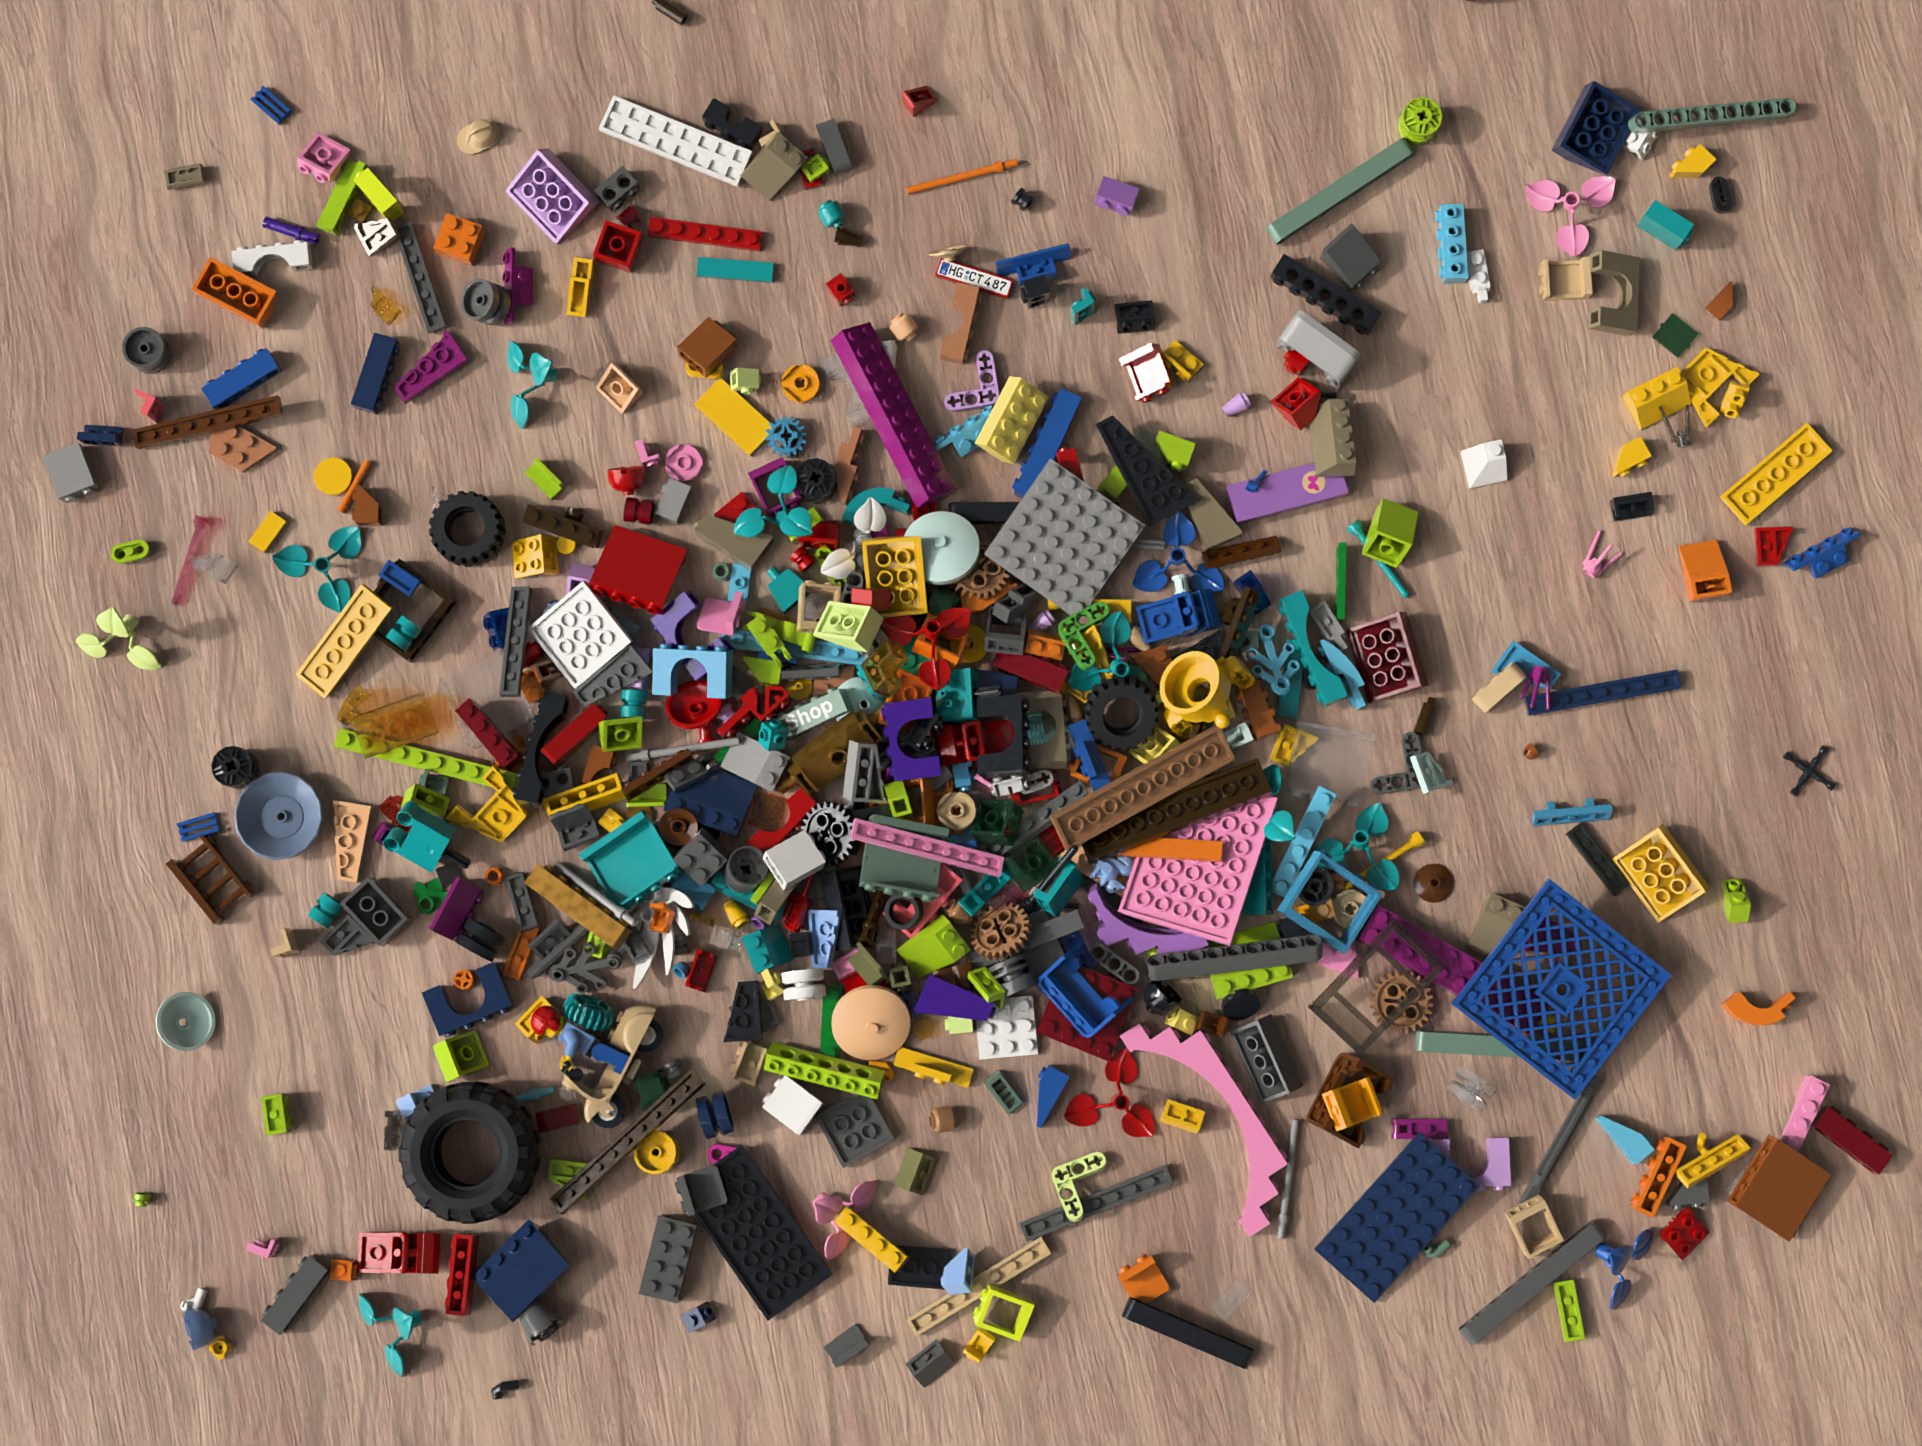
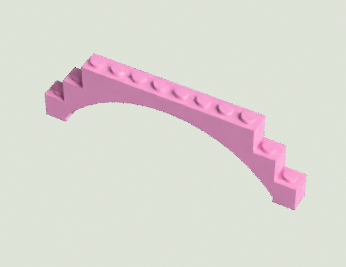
M1138 1023L1119 1036L1130 1053L1134 1050L1153 1052L1177 1060L1192 1068L1219 1091L1237 1118L1245 1139L1249 1160L1247 1201L1243 1214L1238 1220L1248 1236L1251 1237L1270 1224L1268 1221L1270 1218L1269 1214L1264 1208L1260 1209V1206L1279 1194L1277 1192L1279 1188L1273 1178L1269 1179L1268 1177L1287 1165L1285 1161L1288 1158L1282 1148L1278 1150L1274 1144L1277 1142L1271 1132L1267 1133L1263 1127L1266 1123L1260 1115L1256 1116L1253 1112V1109H1255L1253 1103L1249 1098L1246 1100L1242 1095L1244 1092L1239 1082L1235 1083L1231 1078L1233 1076L1232 1071L1228 1065L1223 1066L1220 1061L1222 1056L1217 1049H1212L1209 1044L1212 1041L1206 1032L1198 1031L1180 1043L1179 1039H1181V1036L1175 1028L1172 1030L1171 1027H1168L1150 1039L1148 1036L1151 1033L1145 1024L1141 1026Z

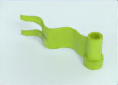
M749 610L747 611L748 615L755 618L761 614ZM763 614L781 640L802 646L801 651L812 654L817 637L811 633L797 632V624L777 620ZM743 625L742 629L749 630L746 625Z

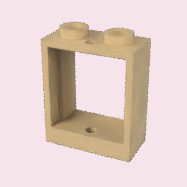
M811 580L805 581V583L803 582L800 585L797 632L813 634L819 623L804 620L806 593L832 595V602H840L841 586H835V583L831 582L816 584V581Z
M1539 1194L1504 1212L1523 1254L1528 1259L1536 1258L1543 1251L1556 1248L1559 1243L1564 1241L1545 1200ZM1541 1211L1551 1233L1526 1245L1516 1223Z

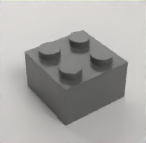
M702 827L675 854L673 861L701 887L728 861L730 853Z

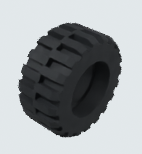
M458 491V495H453L452 493L447 496L448 499L446 501L442 499L439 502L440 506L438 509L434 508L432 511L434 514L433 518L429 520L431 525L429 535L432 537L431 542L437 551L449 562L451 561L458 566L464 565L465 567H471L474 564L476 566L482 565L483 561H490L494 553L497 555L500 551L498 547L504 543L503 535H506V529L504 527V518L495 504L487 499L486 496L478 495L473 491L468 493ZM474 512L481 516L484 521L485 529L483 535L472 545L461 546L456 544L450 535L453 521L461 514Z
M1114 674L1111 675L1110 679H1106V677L1101 679L1099 685L1095 684L1092 687L1093 691L1088 693L1086 697L1087 702L1084 703V717L1092 737L1098 740L1099 744L1103 747L1109 746V749L1116 751V748H1119L1121 751H1127L1129 747H1132V750L1138 748V744L1142 743L1144 745L1147 743V738L1154 735V728L1158 727V717H1160L1158 702L1153 691L1144 681L1141 682L1135 676L1131 678L1128 674L1125 677H1117ZM1117 697H1130L1138 703L1140 708L1137 720L1125 728L1111 727L1104 719L1103 713L1106 705Z

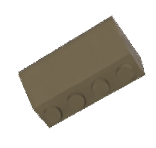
M1348 398L1329 399L1318 405L1315 419L1309 423L1315 476H1353L1356 468V456Z

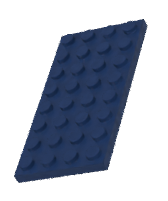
M1419 1131L1316 1245L1314 1250L1375 1303L1480 1185Z

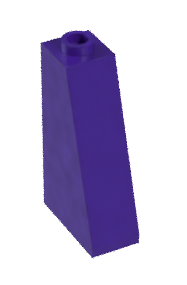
M929 974L914 1011L931 1015L987 1021L988 1018H993L997 1008L993 1007L994 1002L988 1003L984 998Z

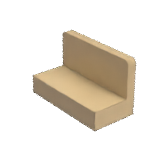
M282 928L281 932L285 944L270 949L272 956L280 958L300 952L294 930Z

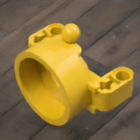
M1192 651L1184 653L1168 665L1160 681V696L1166 709L1163 712V718L1171 730L1183 739L1189 738L1193 723L1204 721L1211 723L1215 721L1218 728L1225 729L1230 724V717L1224 714V712L1228 708L1226 702L1230 694L1231 685L1235 683L1241 689H1247L1254 684L1255 678L1247 666L1235 656H1230L1226 659L1221 656L1219 659L1214 660L1203 652ZM1209 682V695L1200 702H1194L1193 694L1195 689L1200 684Z

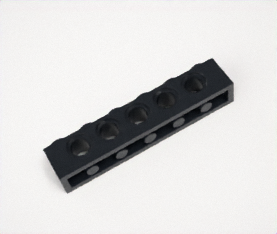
M1285 254L1282 255L1270 278L1273 279L1272 281L1275 284L1287 287L1289 292L1295 296L1300 295L1304 297L1305 301L1310 305L1321 307L1325 314L1336 316L1339 322L1344 325L1349 324L1353 326L1354 330L1361 335H1369L1382 311ZM1293 273L1297 276V279L1290 280L1287 275ZM1310 283L1313 285L1314 289L1307 290L1305 289L1304 284ZM1327 293L1330 299L1324 300L1320 294ZM1337 303H1344L1346 305V309H1339L1337 307ZM1359 312L1363 318L1356 319L1353 313Z

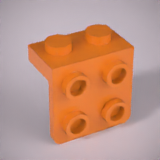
M1143 1254L1136 1259L1137 1262L1135 1264L1123 1266L1119 1269L1120 1273L1116 1274L1129 1297L1144 1303L1152 1301L1169 1290V1285L1151 1254L1148 1256Z

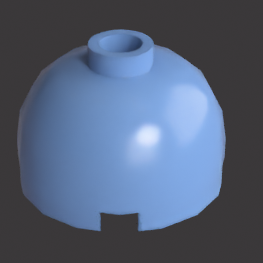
M196 1308L183 1311L186 1332L189 1339L191 1338V1341H189L191 1349L195 1350L206 1346L213 1338V1330L217 1329L215 1318H210L208 1312L203 1309Z

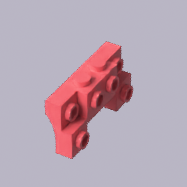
M941 862L937 887V894H940V897L933 900V902L922 901V898H919L924 909L922 920L913 928L902 930L909 938L915 936L927 921L931 923L936 918L938 908H944L950 901L949 895L963 880L945 863ZM899 901L894 905L893 911L898 921L908 922L914 917L915 910L912 903L907 908Z

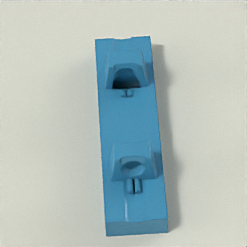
M1586 798L1584 807L1556 809L1555 802L1552 801L1547 802L1546 810L1533 811L1531 822L1532 826L1610 820L1613 810L1611 804L1595 806L1593 798Z

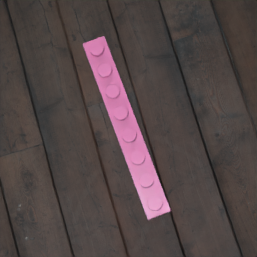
M857 818L853 821L850 839L996 877L1001 876L1004 857Z

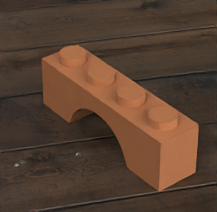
M957 282L953 305L961 311L964 322L958 332L944 337L940 354L941 360L963 364L964 359H968L970 348H967L968 341H972L974 330L971 327L972 323H976L978 312L975 311L976 305H980L982 294L979 293L980 287Z

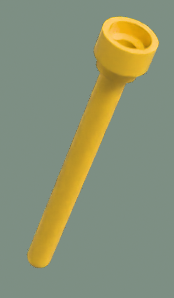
M1416 831L1410 835L1411 837L1408 839V842L1382 859L1392 862L1411 848H1420L1426 843L1420 833ZM1373 865L1359 873L1363 877L1362 881L1367 878V871ZM1347 881L1344 883V890H1349L1355 885Z

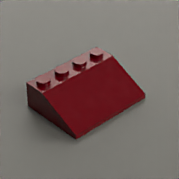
M1396 612L1346 629L1359 674L1365 683L1363 687L1368 703L1429 686L1407 612Z

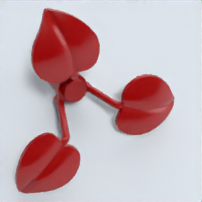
M967 608L947 609L938 615L937 620L927 621L926 625L922 626L917 632H915V621L908 615L884 618L882 627L889 640L897 645H908L911 642L912 636H917L924 632L925 637L932 641V661H924L919 667L918 675L925 685L935 690H941L949 681L951 669L946 660L939 659L935 661L936 639L939 637L940 632L943 631L951 638L964 636L969 628L971 610Z
M1124 1049L1115 1053L1110 1058V1061L1106 1063V1079L1116 1082L1118 1094L1111 1098V1103L1094 1106V1100L1091 1096L1086 1094L1076 1095L1071 1099L1064 1113V1118L1069 1123L1081 1127L1090 1126L1098 1120L1097 1108L1113 1106V1108L1125 1110L1127 1113L1121 1120L1122 1129L1126 1134L1132 1137L1154 1136V1121L1148 1108L1142 1104H1134L1128 1110L1130 1101L1126 1095H1123L1120 1083H1132L1137 1077V1065L1129 1050Z

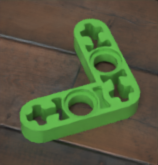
M1096 602L1062 620L1058 625L1059 636L1079 668L1085 671L1091 670L1094 667L1095 656L1081 633L1092 625H1097L1109 616V607L1104 602ZM1098 608L1100 610L1104 609L1103 615H1101V613H1097ZM1081 616H1086L1089 622L1083 625L1079 623L1078 619ZM1064 626L1067 628L1071 627L1069 633L1063 631ZM1073 641H1080L1082 647L1074 649L1071 643ZM1082 652H1084V656L1086 659H1090V664H1087L1086 662L1082 663Z

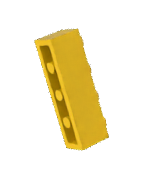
M615 773L552 795L543 800L550 818L554 813L571 809L577 804H587L589 810L593 811L626 798L621 790L623 788L622 782L618 774Z
M846 1206L834 1221L895 1273H898L910 1258L909 1255L851 1207Z

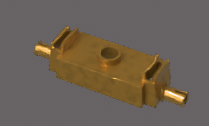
M881 707L872 714H867L864 709H861L856 714L851 711L790 757L792 762L785 766L789 776L776 784L779 792L784 795L795 785H800L808 796L814 790L820 791L846 771L849 740L869 741L878 747L877 743L883 740L881 731L877 727ZM866 723L872 729L869 732L863 728V725ZM843 752V757L840 760H832L834 753ZM799 773H802L805 779L803 782L797 776Z

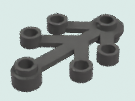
M586 942L576 964L567 967L570 959H574L577 954V949L574 946H568L561 962L550 967L549 976L556 982L566 981L576 986L579 993H586L589 983L586 980H579L571 975L577 973L594 982L595 987L602 990L607 985V979L589 970L607 966L618 968L623 961L621 953L612 951L605 959L586 962L596 949L594 943ZM586 947H591L592 950H587ZM598 981L604 982V984L601 985L598 983Z

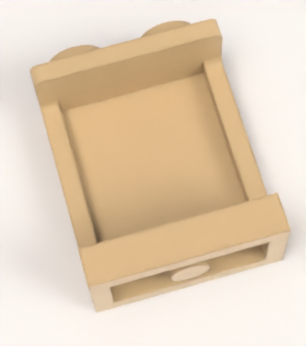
M1582 257L1580 260L1548 261V259H1544L1541 265L1538 266V275L1542 278L1539 292L1540 295H1543V301L1589 299L1592 295L1590 257Z

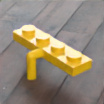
M1700 1133L1696 1149L1700 1152L1701 1156L1678 1168L1675 1171V1175L1688 1189L1748 1154L1751 1149L1749 1145L1737 1134L1708 1151L1704 1146L1707 1136L1705 1133Z

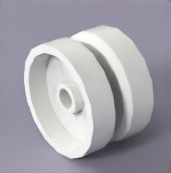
M824 968L781 973L783 984H795V987L783 990L784 1001H804L827 996L825 985H813V982L822 981L825 978Z

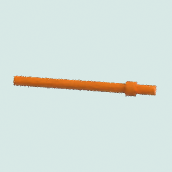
M1016 159L1005 162L997 161L993 165L906 188L909 195L996 172V174L1001 173L1005 169L1018 166Z

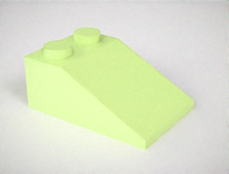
M829 601L813 635L852 650L868 652L884 618L870 606Z

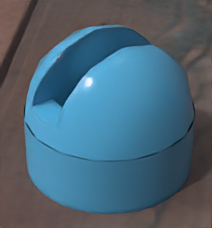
M684 961L677 963L673 967V972L681 979H684L690 972L689 964L685 965L686 962Z

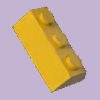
M1678 366L1627 391L1622 396L1640 430L1692 404L1688 384Z

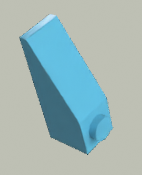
M1601 1115L1595 1117L1597 1122L1632 1164L1637 1165L1655 1150L1651 1146L1653 1142L1647 1135L1643 1136Z

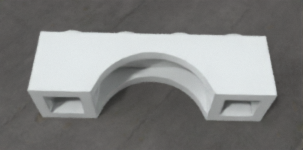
M297 240L293 242L294 244L276 243L275 246L268 247L267 245H257L256 248L252 249L240 247L235 251H231L233 269L248 277L257 276L260 267L265 262L272 259H282L288 262L294 271L313 269L311 246L303 240Z

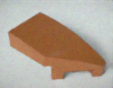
M1730 281L1705 307L1718 320L1733 307V283Z

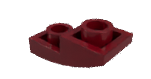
M576 1104L535 1113L539 1133L580 1123Z

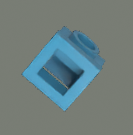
M971 762L952 765L956 790L960 789L961 792L972 790L971 782L975 781L973 770L969 771L968 769L972 767Z

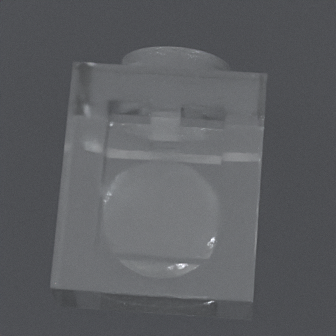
M714 925L709 944L738 951L742 944L741 937L743 933Z

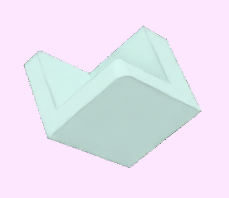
M1246 722L1224 732L1231 750L1254 740Z

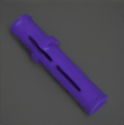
M268 216L263 220V223H266L262 225L263 228L294 237L295 240H303L314 245L319 243L320 239L317 237H320V234L306 230L303 226L297 227Z

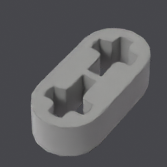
M1040 770L1025 776L1029 783L1034 781L1035 784L1029 787L1030 790L1020 792L1027 795L1049 787L1053 783V774L1049 770ZM1041 774L1050 776L1047 784L1043 781L1037 783L1036 780L1042 777Z

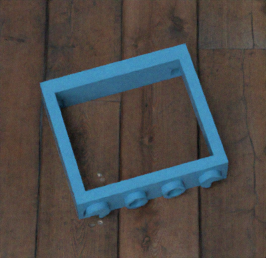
M1323 850L1322 852L1314 851L1277 911L1311 934L1319 936L1323 942L1338 952L1346 954L1383 894L1377 891L1378 888L1373 883L1362 881L1363 877L1354 871L1351 873L1346 870L1348 866L1344 863L1333 861L1331 859L1332 855ZM1319 862L1368 894L1340 940L1291 908Z

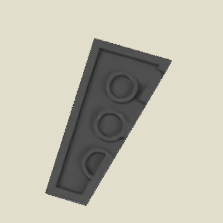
M630 643L572 693L583 707H587L653 674V669L633 644Z

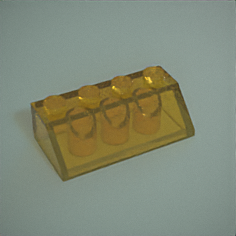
M424 692L350 718L365 759L439 733Z

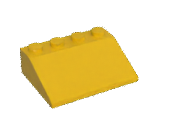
M921 536L861 539L866 588L891 589L890 609L875 611L883 618L928 613Z
M1663 823L1611 859L1657 923L1706 892L1710 887Z

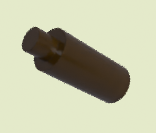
M652 0V4L656 6L657 11L680 26L687 20L688 14L669 1Z
M1429 697L1427 703L1423 702L1413 731L1414 733L1427 736L1437 708L1434 705L1435 698Z

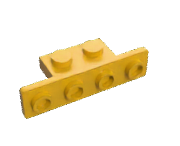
M902 1047L898 1049L894 1061V1066L915 1072L914 1076L919 1078L933 1077V1082L945 1085L946 1081L963 1087H969L973 1074L972 1068Z

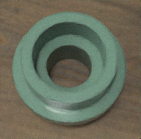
M724 562L715 564L712 569L713 577L721 582L728 580L731 576L730 566ZM720 569L726 571L724 575H719Z

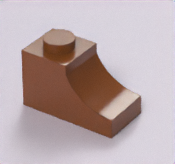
M591 745L582 782L584 784L592 782L601 772L612 770V767L616 766L618 760L616 751L603 752L602 747Z

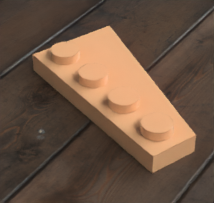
M333 800L337 880L358 883L372 807Z

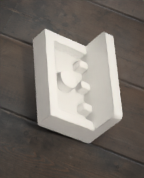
M1637 119V123L1642 126L1641 120ZM1630 130L1621 149L1634 152L1639 159L1643 160L1645 155L1650 152L1653 142L1659 137L1661 131L1633 133Z

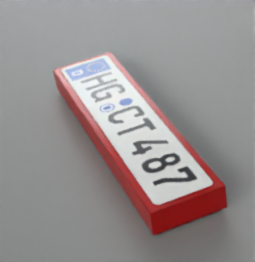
M941 258L935 277L947 281L980 287L982 292L1007 300L1013 285V280L958 262H944V258Z

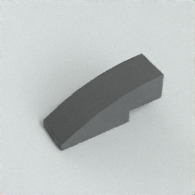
M1023 583L1009 589L1008 596L995 601L992 614L1007 624L1030 609L1041 599L1042 595Z

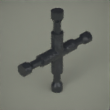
M1822 745L1819 753L1811 760L1809 765L1795 759L1788 751L1783 755L1785 760L1791 761L1797 768L1803 771L1795 788H1792L1790 794L1797 797L1802 785H1805L1810 777L1826 785L1830 791L1834 789L1836 784L1823 778L1824 776L1815 771L1821 757L1829 750L1827 747Z

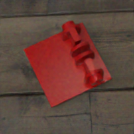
M1688 1207L1684 1210L1681 1209L1675 1216L1676 1218H1672L1673 1222L1669 1221V1226L1666 1225L1660 1230L1658 1235L1663 1241H1666L1681 1260L1710 1233Z

